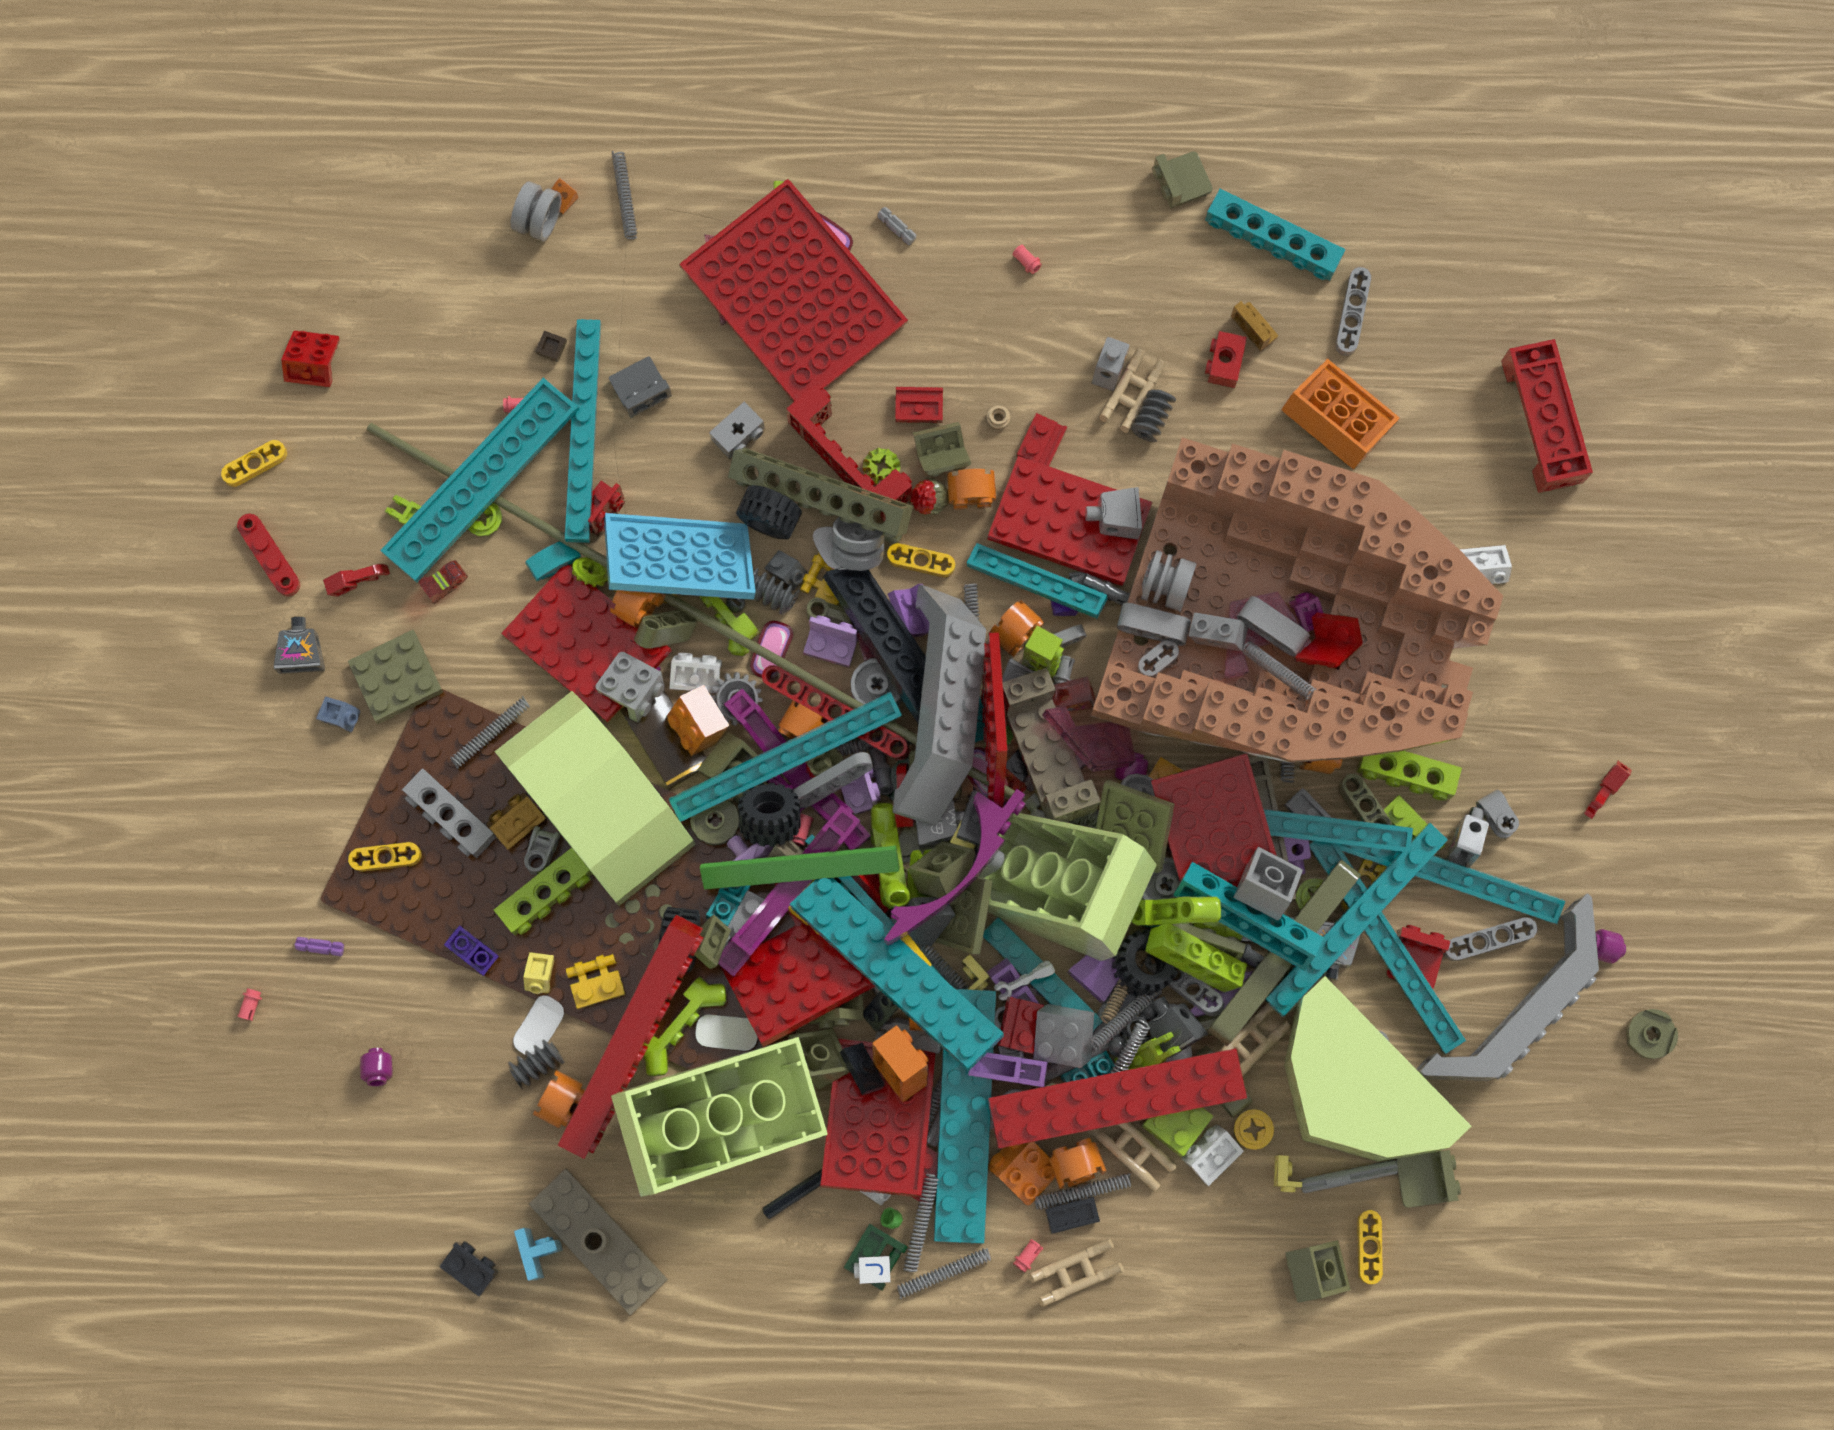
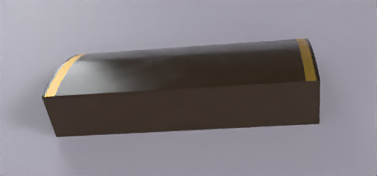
M663 690L660 697H655L651 703L649 713L645 717L642 716L638 723L629 718L627 707L622 706L620 712L670 790L700 772L697 769L704 762L706 756L703 751L691 756L689 751L682 746L679 735L668 723L667 714L674 705L665 690Z

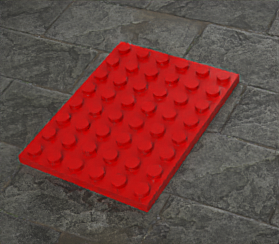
M786 179L679 264V267L793 402L814 384L819 389L827 388L908 323V319L789 179Z

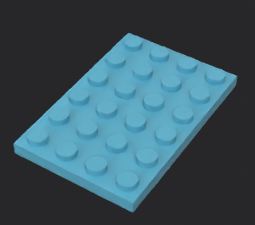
M605 513L604 529L609 590L754 600L755 584L748 526L746 524Z

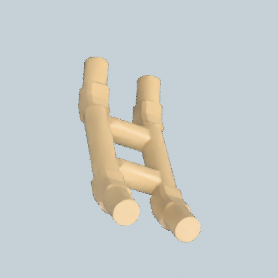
M1139 348L1136 349L1117 387L1099 416L1101 421L1107 422L1118 403L1130 408L1120 427L1124 433H1128L1136 416L1139 415L1140 407L1143 406L1144 399L1147 398V392L1153 389L1166 364L1165 361L1158 358L1147 380L1134 375L1145 354V351ZM1129 383L1142 389L1136 401L1123 394Z
M1268 1003L1247 1021L1228 1046L1223 1045L1217 1051L1236 1048L1237 1054L1243 1060L1240 1063L1242 1076L1292 1028L1285 1020L1267 1037L1262 1034L1257 1026L1274 1010ZM1249 1034L1259 1044L1251 1054L1240 1043Z
M1130 1122L1118 1124L1124 1132L1115 1142L1099 1128L1088 1130L1090 1135L1115 1155L1152 1191H1156L1160 1184L1141 1166L1150 1155L1170 1173L1176 1169V1164ZM1131 1138L1143 1147L1134 1159L1122 1149Z
M1111 1239L1029 1273L1028 1278L1031 1283L1057 1273L1062 1284L1061 1288L1039 1297V1304L1044 1307L1124 1272L1120 1262L1096 1273L1090 1263L1089 1258L1114 1248ZM1080 1263L1086 1277L1072 1283L1066 1268Z

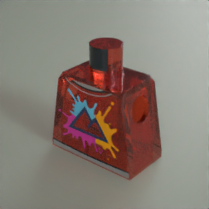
M1088 676L1054 685L1056 690L1052 700L1058 714L1093 708L1095 695ZM1069 696L1067 700L1061 701L1062 697Z

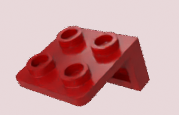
M1406 925V927L1397 930V936L1433 989L1443 953L1448 951L1451 941L1444 939L1445 936L1443 934L1430 932L1429 935L1420 932L1421 928ZM1387 968L1386 976L1390 979L1395 980V978Z

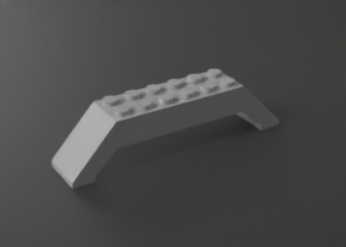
M919 585L916 609L922 610L930 624L915 760L900 787L895 789L893 813L934 826L939 822L973 765L986 629L961 599L927 586Z
M1588 893L1576 899L1560 916V919L1564 921L1565 955L1469 1057H1441L1438 1053L1427 1057L1416 1069L1425 1079L1490 1081L1493 1079L1499 1080L1501 1077L1505 1078L1513 1069L1511 1064L1518 1059L1524 1058L1530 1051L1528 1046L1534 1042L1537 1043L1547 1033L1544 1030L1546 1026L1554 1025L1563 1016L1561 1010L1567 1006L1571 1007L1579 999L1580 996L1577 993L1581 992L1584 988H1589L1595 982L1596 978L1594 975L1599 971L1593 902L1592 897Z

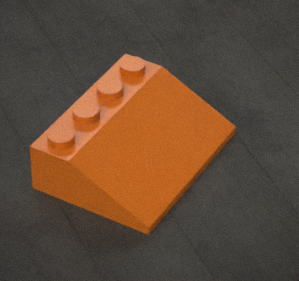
M1329 359L1321 364L1292 393L1281 409L1353 470L1400 419V417Z

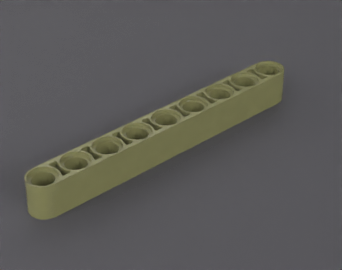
M1341 859L1293 920L1317 933L1361 874ZM1268 951L1207 1031L1225 1046H1228L1292 964Z

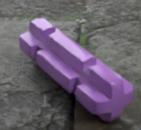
M297 937L295 949L298 951L308 950L313 953L327 955L331 953L334 956H342L344 944L341 942L331 943L327 940L312 938L308 940L305 937Z

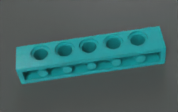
M1219 189L1205 218V221L1213 228L1226 230L1232 237L1244 239L1257 249H1265L1271 252L1275 258L1285 259L1298 269H1306L1321 280H1331L1346 250L1222 189ZM1227 214H1235L1237 219H1230ZM1248 224H1255L1258 226V229H1250ZM1269 234H1276L1279 239L1273 240L1269 237ZM1290 244H1297L1300 249L1294 250L1290 247ZM1311 254L1319 255L1321 260H1314Z
M1194 862L1190 864L1173 896L1218 897L1221 902V919L1218 922L1303 971L1308 968L1316 956L1324 937L1284 914L1278 921L1233 898L1237 890L1236 886Z

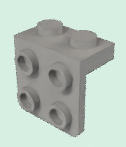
M625 652L618 653L596 684V690L599 693L627 707L629 718L637 723L642 716L645 717L649 713L651 703L655 697H660L665 687L662 672Z

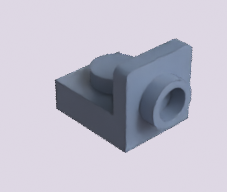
M325 696L316 719L352 732L357 723L360 710L346 702Z

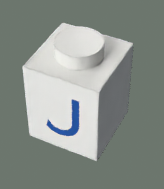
M889 1256L859 1258V1263H854L855 1279L860 1278V1284L890 1282Z

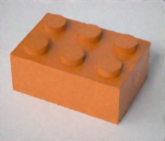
M896 1025L872 1043L873 1063L901 1101L905 1102L927 1085L928 1059L922 1050H916L911 1044L913 1040L905 1029L901 1031Z

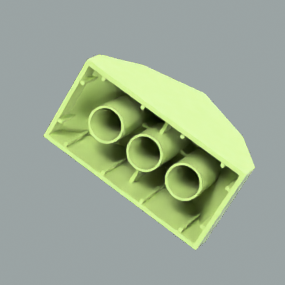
M573 691L495 751L618 906L696 845L676 815L629 754Z
M1022 813L1018 816L1013 814L1008 821L1011 823L1008 831L1004 836L998 835L1005 840L1003 847L1000 849L1004 854V862L997 871L984 877L993 881L987 912L1037 936L1097 960L1103 961L1116 956L1157 864L1144 847L1123 834Z
M1326 976L1298 1003L1294 1014L1284 1066L1302 1140L1378 1162L1434 1153L1450 1148L1471 1127Z
M799 1037L657 1079L611 1096L641 1197L656 1194L827 1135Z

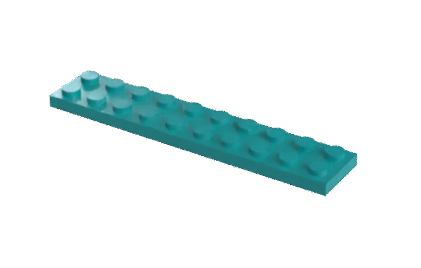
M542 378L380 551L418 583L579 410L578 406L545 378Z
M834 878L815 879L790 903V908L967 1071L972 1069L1004 1037V1033L901 939L889 946L885 944L884 938L890 929Z
M956 989L986 1018L995 1024L996 991ZM944 1049L942 1051L936 1176L939 1181H936L938 1185H936L933 1240L938 1242L984 1243L990 1132L988 1098H991L992 1079L968 1075L969 1071Z

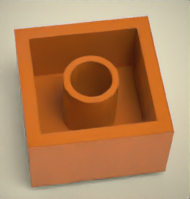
M704 685L680 696L667 714L670 727L677 732L682 746L689 751L691 756L715 745L729 727V724Z

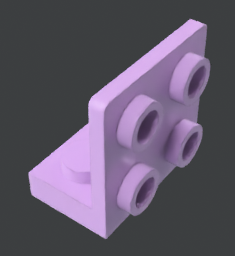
M824 616L810 617V632L803 655L850 668L858 642L857 630L853 629L854 626L844 622H840L839 625L831 623V620Z
M873 770L841 788L845 803L853 810L854 815L870 811L873 805L880 801L878 785L876 782L872 783L870 779L873 778Z

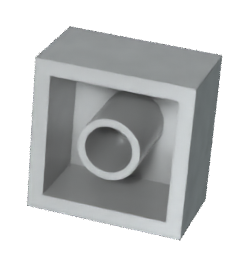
M1258 847L1244 869L1233 898L1279 921L1292 901L1303 870Z
M1047 1004L1038 1010L1034 1059L1077 1068L1083 1067L1091 1060L1094 1012Z

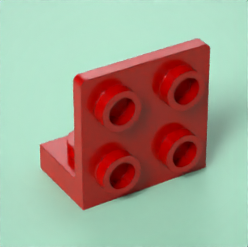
M293 331L281 359L284 382L331 387L333 382L331 361L340 341L339 336Z
M600 481L592 491V510L588 523L591 528L590 532L596 536L600 531H605V513H618L624 506L625 501L623 500L625 498L619 484L615 483L613 487H610L603 481Z
M1315 613L1312 616L1316 639L1299 652L1295 658L1297 662H1303L1308 665H1324L1328 668L1338 667L1363 644L1358 618Z

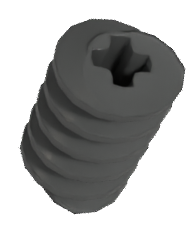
M1149 390L1146 394L1147 398L1142 403L1143 406L1139 409V415L1135 418L1136 423L1132 425L1131 429L1139 438L1149 442H1157L1153 435H1161V431L1157 427H1164L1165 423L1160 419H1168L1169 415L1164 410L1172 411L1173 407L1168 402L1175 403L1176 398L1162 390Z
M757 568L753 572L755 584L754 600L759 602L763 598L764 606H768L771 603L772 610L775 611L780 607L779 614H786L795 604L800 590L791 594L792 586L784 590L783 581L777 586L774 585L776 577L773 576L767 581V573L764 572L761 576H758L759 568Z
M543 1039L542 1049L534 1045L535 1054H531L526 1050L525 1060L517 1056L518 1065H514L510 1061L508 1062L509 1070L522 1090V1082L527 1086L531 1085L530 1077L536 1081L540 1079L539 1071L547 1075V1066L555 1070L557 1068L556 1060L561 1064L565 1063L552 1041L548 1043Z

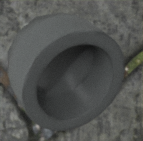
M727 598L726 606L731 612L739 613L744 609L745 599L735 598L741 603L737 606L731 598Z

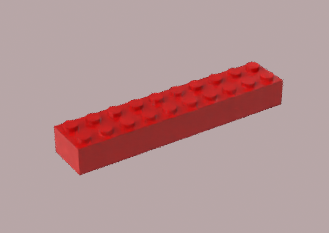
M678 915L669 924L557 1146L583 1159L586 1158L589 1152L594 1154L604 1136L603 1132H605L615 1114L611 1096L624 1091L625 1089L622 1087L627 1088L634 1077L637 1068L633 1066L638 1067L648 1049V1046L644 1044L649 1045L659 1027L655 1022L660 1023L670 1006L667 999L672 1000L682 982L678 980V977L683 978L693 960L689 958V955H695L704 937L700 936L703 930L702 927Z
M1235 1048L988 1098L996 1144L999 1149L1246 1099L1247 1095L1237 1049Z

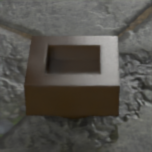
M544 331L535 350L536 355L559 362L567 343L566 338Z

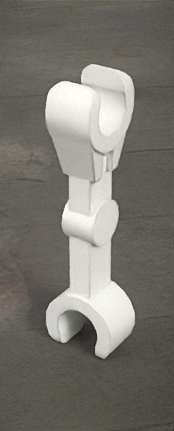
M1047 960L1033 969V972L1021 975L1019 979L1009 984L1006 982L997 983L994 986L996 991L1006 988V992L998 996L999 999L1006 1000L1007 997L1011 996L1012 990L1029 984L1035 978L1039 979L1052 975L1055 972L1053 965Z

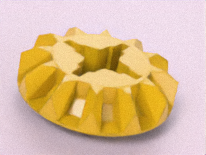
M1256 1109L1241 1113L1234 1125V1134L1238 1143L1252 1150L1261 1149L1268 1145L1274 1134V1126L1270 1117L1263 1111ZM1251 1119L1255 1126L1264 1127V1129L1256 1133V1141L1252 1133L1243 1131L1251 1126Z

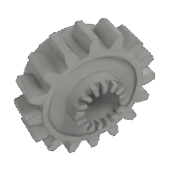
M734 672L733 678L726 673L724 681L719 678L716 679L719 684L718 687L711 686L715 694L710 696L726 721L728 722L731 719L732 725H737L738 721L724 706V703L730 699L733 693L743 689L756 704L763 701L762 698L758 697L761 689L754 687L756 681L751 680L748 682L749 675L747 674L740 678L739 672Z

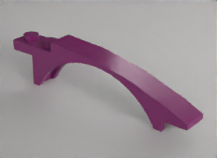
M743 689L724 703V706L763 752H767L787 742L761 707ZM805 762L782 773L795 789L812 779L806 772ZM834 793L810 806L826 823L841 805L854 815L853 810ZM858 823L845 839L844 844L850 850H855L870 839L871 835Z
M1016 789L1002 809L977 792L974 796L973 804L980 822L981 843L977 858L970 872L954 890L938 900L919 906H895L891 911V917L897 922L884 938L885 944L888 946L942 911L980 875L1004 845L1005 840L998 835H1005L1011 826V823L1008 821L1013 814L1018 816L1025 807L1026 803L1023 802L1025 798L1024 793Z
M841 805L802 854L837 851L860 820ZM812 880L778 883L724 948L718 965L734 977L789 910L790 903L802 893Z

